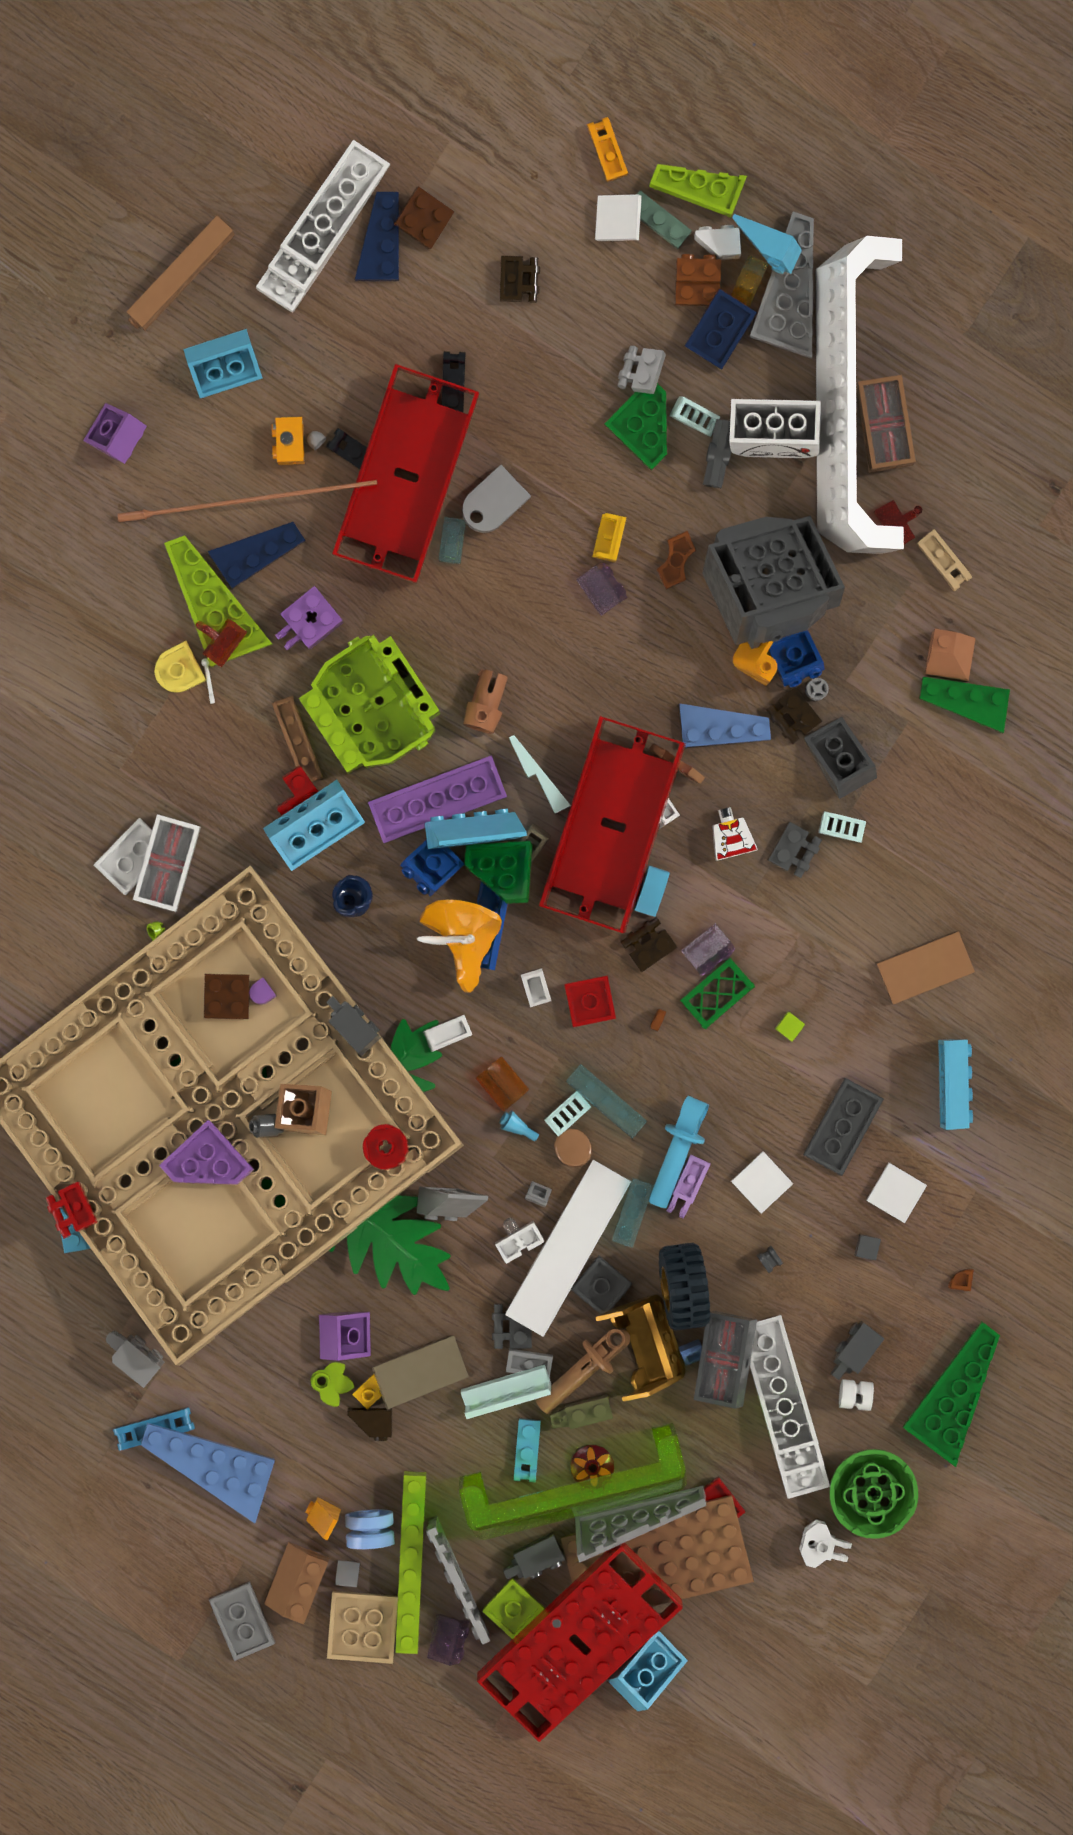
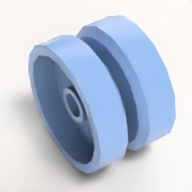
M372 1509L345 1514L346 1528L353 1530L346 1535L347 1547L350 1549H376L394 1545V1531L388 1528L394 1524L393 1511Z

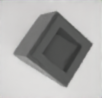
M859 1234L854 1255L876 1261L881 1239Z

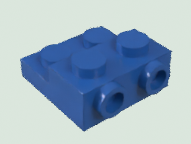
M808 630L783 637L781 640L773 642L768 650L770 656L777 663V673L784 687L788 685L796 687L801 684L802 679L807 677L811 679L817 678L825 670L824 662Z
M426 839L400 866L402 867L403 875L408 879L413 878L418 883L417 889L423 895L428 894L431 897L464 866V863L449 847L428 849Z

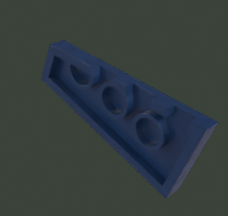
M376 192L355 281H399V228L394 225L399 216V192Z
M290 522L210 550L208 553L233 589L306 540L295 523Z

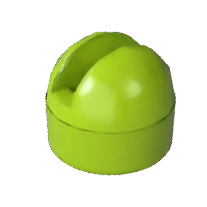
M156 921L147 924V932L152 940H155L165 932L166 929L161 927L163 923Z

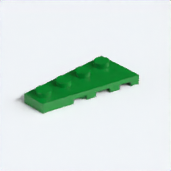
M922 677L920 700L951 711L956 715L992 728L1002 734L1004 733L1010 689Z

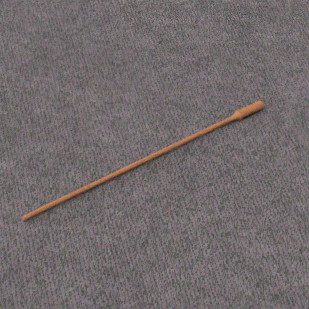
M377 480L156 511L143 509L119 513L118 521L147 520V518L153 515L376 485Z

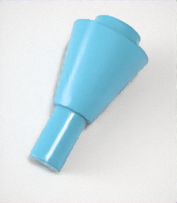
M512 1110L509 1113L505 1112L500 1119L501 1130L524 1135L534 1142L537 1140L539 1134L528 1128Z

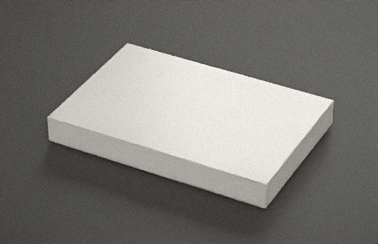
M138 818L94 864L125 896L138 883L152 834V829L141 818ZM160 840L159 843L165 847V843Z

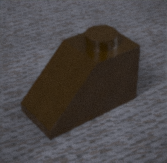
M348 1408L347 1415L369 1437H374L375 1441H387L388 1437H392V1408H369L368 1410L366 1408Z

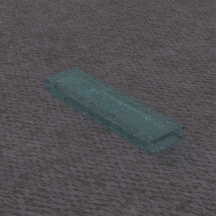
M580 1064L565 1081L632 1139L646 1124L647 1120L583 1065Z

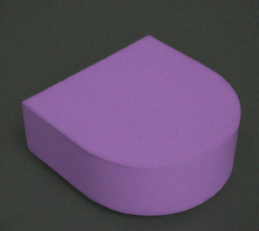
M261 978L254 983L249 991L252 1001L259 1005L266 1004L277 996L265 978Z

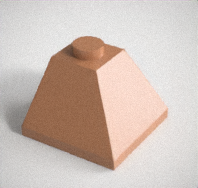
M934 629L931 633L925 675L968 682L976 638L958 632Z

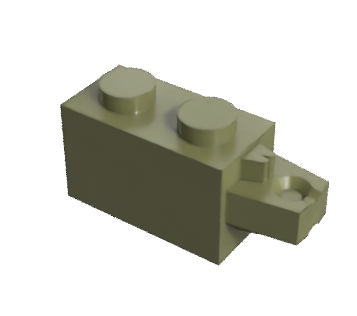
M607 1394L564 1404L565 1408L550 1414L553 1428L570 1427V1429L613 1419Z

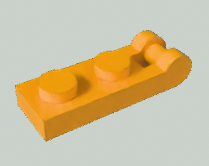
M605 117L601 119V122L595 124L594 122L588 123L587 128L607 182L627 176L628 171L609 118ZM605 130L606 135L599 137L598 132Z

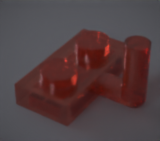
M892 500L876 509L874 513L882 526L903 527V543L905 545L915 539L907 522L918 517L923 509L918 505L902 515L897 504Z
M229 618L218 632L202 621L196 623V628L212 639L202 654L222 668L247 631Z

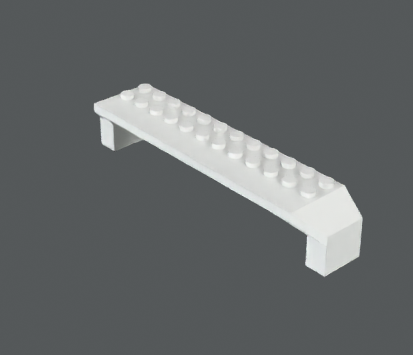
M865 236L844 245L816 268V401H821L820 448L817 455V530L819 534L846 552L884 554L904 549L903 527L875 525L856 502L855 279L866 268L881 270L901 262L902 239Z

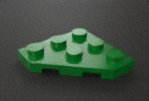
M658 383L654 394L635 392L604 424L651 471L667 455L666 391Z
M531 841L466 845L465 866L472 874L506 904L528 903L532 857Z

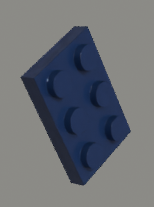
M718 289L684 347L722 370L757 312L721 289Z

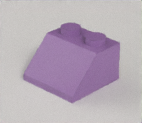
M105 403L83 441L125 464L137 442L143 436L147 426L129 413Z
M336 1312L319 1315L320 1359L339 1361L371 1356L370 1312Z

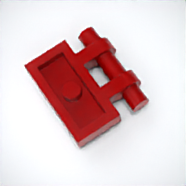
M78 1181L58 1191L61 1200L56 1202L54 1195L45 1198L48 1203L47 1209L50 1214H53L57 1223L55 1227L58 1232H61L63 1239L71 1236L69 1231L71 1225L74 1226L76 1232H79L98 1222L81 1183ZM63 1207H65L69 1215L67 1219H64L60 1211Z

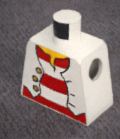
M731 807L718 810L721 823L712 826L715 861L757 851V846L744 818L734 820Z

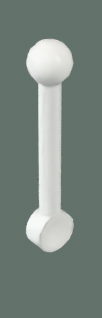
M204 658L201 664L205 670L210 704H213L215 699L208 667L209 662L207 658Z

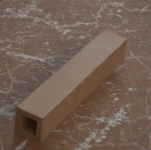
M216 216L127 311L130 317L128 321L136 329L141 327L145 331L235 236L234 231Z

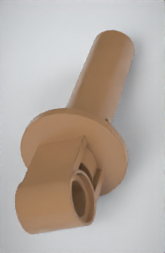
M612 1329L596 1344L589 1340H584L583 1346L587 1354L551 1385V1395L535 1399L540 1409L546 1414L552 1412L600 1368L602 1371L611 1374L614 1370L610 1361L629 1345V1333L624 1329ZM616 1333L622 1336L620 1345L614 1342V1335Z

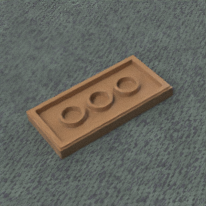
M959 931L877 963L893 1005L975 972Z

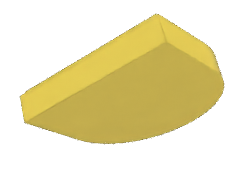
M187 641L163 652L156 662L154 671L156 680L167 691L174 693L184 692L206 681Z

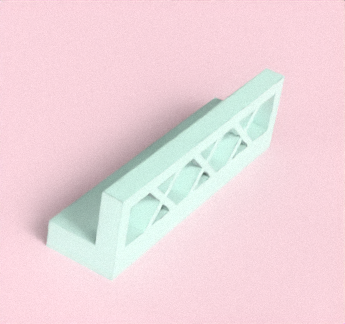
M545 1364L461 1389L466 1419L551 1395L552 1384Z

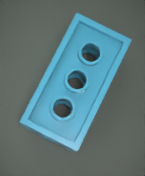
M335 780L263 829L285 863L293 871L364 824L365 821L338 780Z

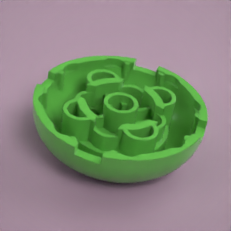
M867 1449L850 1455L838 1466L830 1483V1503L839 1522L852 1533L865 1538H884L900 1531L913 1516L918 1503V1486L913 1472L901 1458L885 1450ZM885 1475L887 1477L886 1483H878V1477ZM857 1478H864L865 1484L863 1486L856 1485ZM871 1488L876 1490L874 1495L868 1493V1491H871ZM883 1497H887L889 1499V1503L887 1506H882L880 1504V1500ZM865 1499L867 1506L860 1508L858 1506L859 1500Z

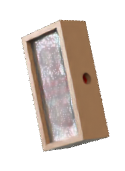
M902 375L859 381L856 384V394L869 473L913 466L916 460Z

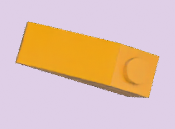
M317 1497L315 1502L311 1501L305 1511L308 1514L306 1521L323 1539L328 1540L338 1521L341 1509Z

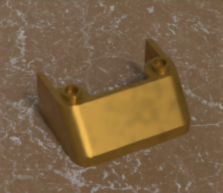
M648 1296L615 1307L595 1317L596 1321L610 1318L612 1324L617 1329L626 1328L630 1335V1342L639 1369L633 1372L631 1378L634 1391L623 1396V1401L651 1396L684 1378L685 1366L673 1329L668 1324L664 1302L660 1296Z

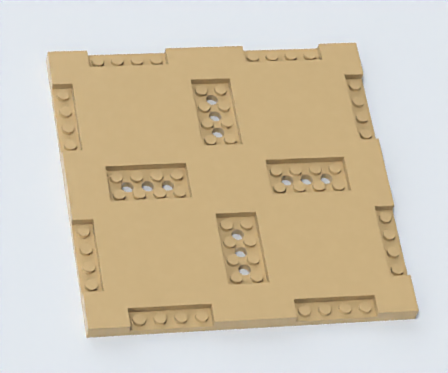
M251 865L0 1058V1124L50 1193L54 1195L56 1201L61 1200L58 1193L59 1190L77 1181L81 1183L98 1222L79 1231V1233L177 1366L183 1364L282 1284L290 1281L356 1230L358 1225L420 1177L432 1171L464 1146L382 1037L361 1056L330 1024L329 1020L332 1018L330 1014L334 1010L327 1004V1001L332 996L340 1004L344 1001L352 1007L357 1004ZM205 973L250 974L249 991L254 983L261 978H265L277 995L263 1005L252 1001L249 995V1019L204 1018ZM364 1014L362 1017L368 1023L369 1020ZM149 1020L155 1022V1028L151 1032L145 1031L144 1028L145 1023ZM162 1037L168 1040V1046L165 1049H159L157 1046L158 1040ZM301 1039H307L309 1043L308 1048L304 1051H300L297 1048V1043ZM284 1052L291 1055V1060L288 1064L280 1063V1055ZM179 1055L181 1063L176 1067L171 1066V1057ZM266 1066L273 1068V1074L269 1078L262 1076V1070ZM280 1084L322 1086L332 1091L326 1135L304 1134L284 1130L278 1136L256 1138L250 1132L249 1122L254 1115L277 1113ZM207 1120H210L248 1163L251 1160H257L259 1162V1169L251 1172L238 1185L175 1183L159 1166L165 1159L158 1160L156 1152L160 1148H165L167 1158ZM381 1124H389L400 1129L408 1140L409 1150L405 1162L391 1170H381L374 1167L368 1162L363 1153L365 1137H367L371 1129ZM384 1141L383 1146H380V1150L388 1153L392 1145ZM146 1161L149 1164V1170L147 1173L141 1174L138 1166L141 1162ZM129 1175L132 1182L129 1187L124 1188L121 1185V1178ZM266 1177L271 1178L273 1182L272 1187L268 1190H264L261 1186L262 1180ZM278 1195H283L286 1203L283 1207L278 1208L275 1206L274 1200ZM63 1207V1208H62L63 1211L66 1213V1215H67L68 1218H69V1215H68V1213H67L65 1207Z

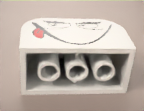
M731 399L729 440L731 452L745 457L809 458L817 456L820 448L821 401Z

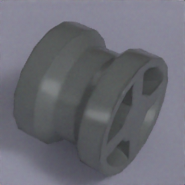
M769 1246L766 1252L756 1255L768 1273H771L775 1266L783 1264L772 1246Z

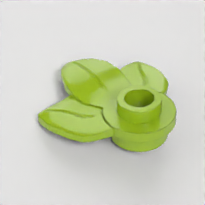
M330 1363L324 1370H317L311 1376V1386L313 1389L320 1393V1398L324 1403L333 1407H338L340 1404L339 1394L347 1393L354 1388L352 1380L343 1375L345 1370V1364ZM324 1377L326 1379V1383L319 1384L318 1378Z

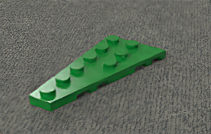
M982 1321L902 1426L955 1467L957 1466L958 1458L1000 1337L997 1332Z

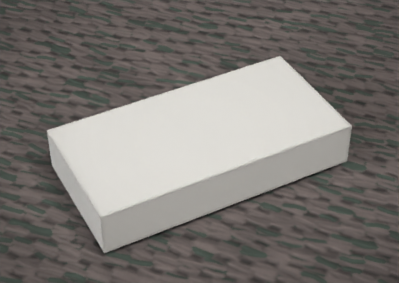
M465 1015L423 1031L431 1052L472 1035Z

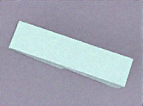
M514 735L509 737L527 778L534 775L537 776L554 814L571 807Z

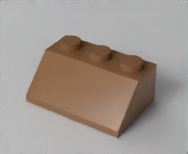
M288 1542L264 1604L281 1616L304 1625L329 1562V1557Z

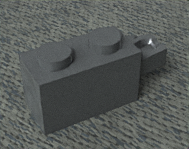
M333 996L327 1001V1004L334 1010L330 1014L332 1016L329 1020L330 1024L358 1054L362 1056L381 1039L377 1034L380 1029L372 1021L367 1023L362 1016L365 1013L357 1005L352 1007L346 1001L340 1004Z
M860 1321L859 1324L855 1323L848 1332L850 1334L846 1341L842 1340L835 1349L837 1353L833 1362L837 1365L831 1372V1375L838 1380L845 1372L850 1374L852 1371H855L859 1374L884 1340L879 1333L863 1321Z
M552 1532L514 1550L513 1555L515 1558L511 1560L512 1565L504 1568L503 1572L507 1579L518 1575L519 1579L522 1577L534 1579L543 1574L542 1570L549 1567L552 1570L561 1566L565 1556L554 1533Z

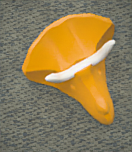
M437 900L425 907L419 922L442 936H420L417 940L428 944L448 945L454 958L457 983H459L464 992L471 993L479 983L481 962L489 951L493 939L499 933L502 920L497 913L475 903L461 900Z

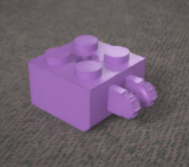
M314 586L280 613L288 625L275 636L277 639H281L293 629L297 635L285 644L286 650H289L300 640L310 650L344 622ZM310 613L317 614L315 617L317 621L315 623L307 622Z

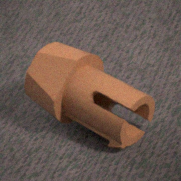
M481 670L477 675L480 677L472 702H467L463 725L483 733L494 734L503 714L498 708L508 677L498 673L493 692L488 693L493 671Z

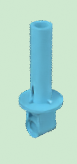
M687 1096L676 1125L666 1124L665 1129L674 1136L648 1200L651 1204L667 1208L692 1143L704 1144L705 1139L698 1134V1131L707 1114L709 1104Z

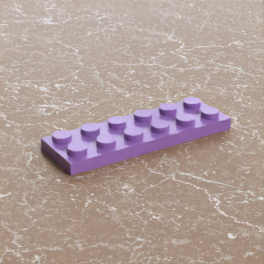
M491 755L369 801L368 804L382 841L387 843L424 829L425 823L431 821L430 817L443 816L444 820L452 818V815L469 812L506 798L507 795Z

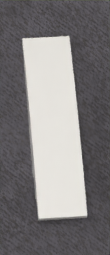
M353 140L280 245V250L269 264L268 270L257 284L256 289L293 313L389 168L390 163Z
M592 1160L529 1269L527 1276L505 1313L506 1316L544 1337L629 1187L630 1180Z
M779 1315L758 1321L756 1323L750 1369L787 1499L828 1488L830 1484L782 1316Z

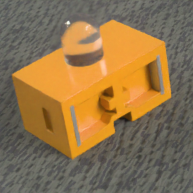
M275 418L276 424H272V437H276V446H272L273 459H277L278 465L305 464L303 418Z

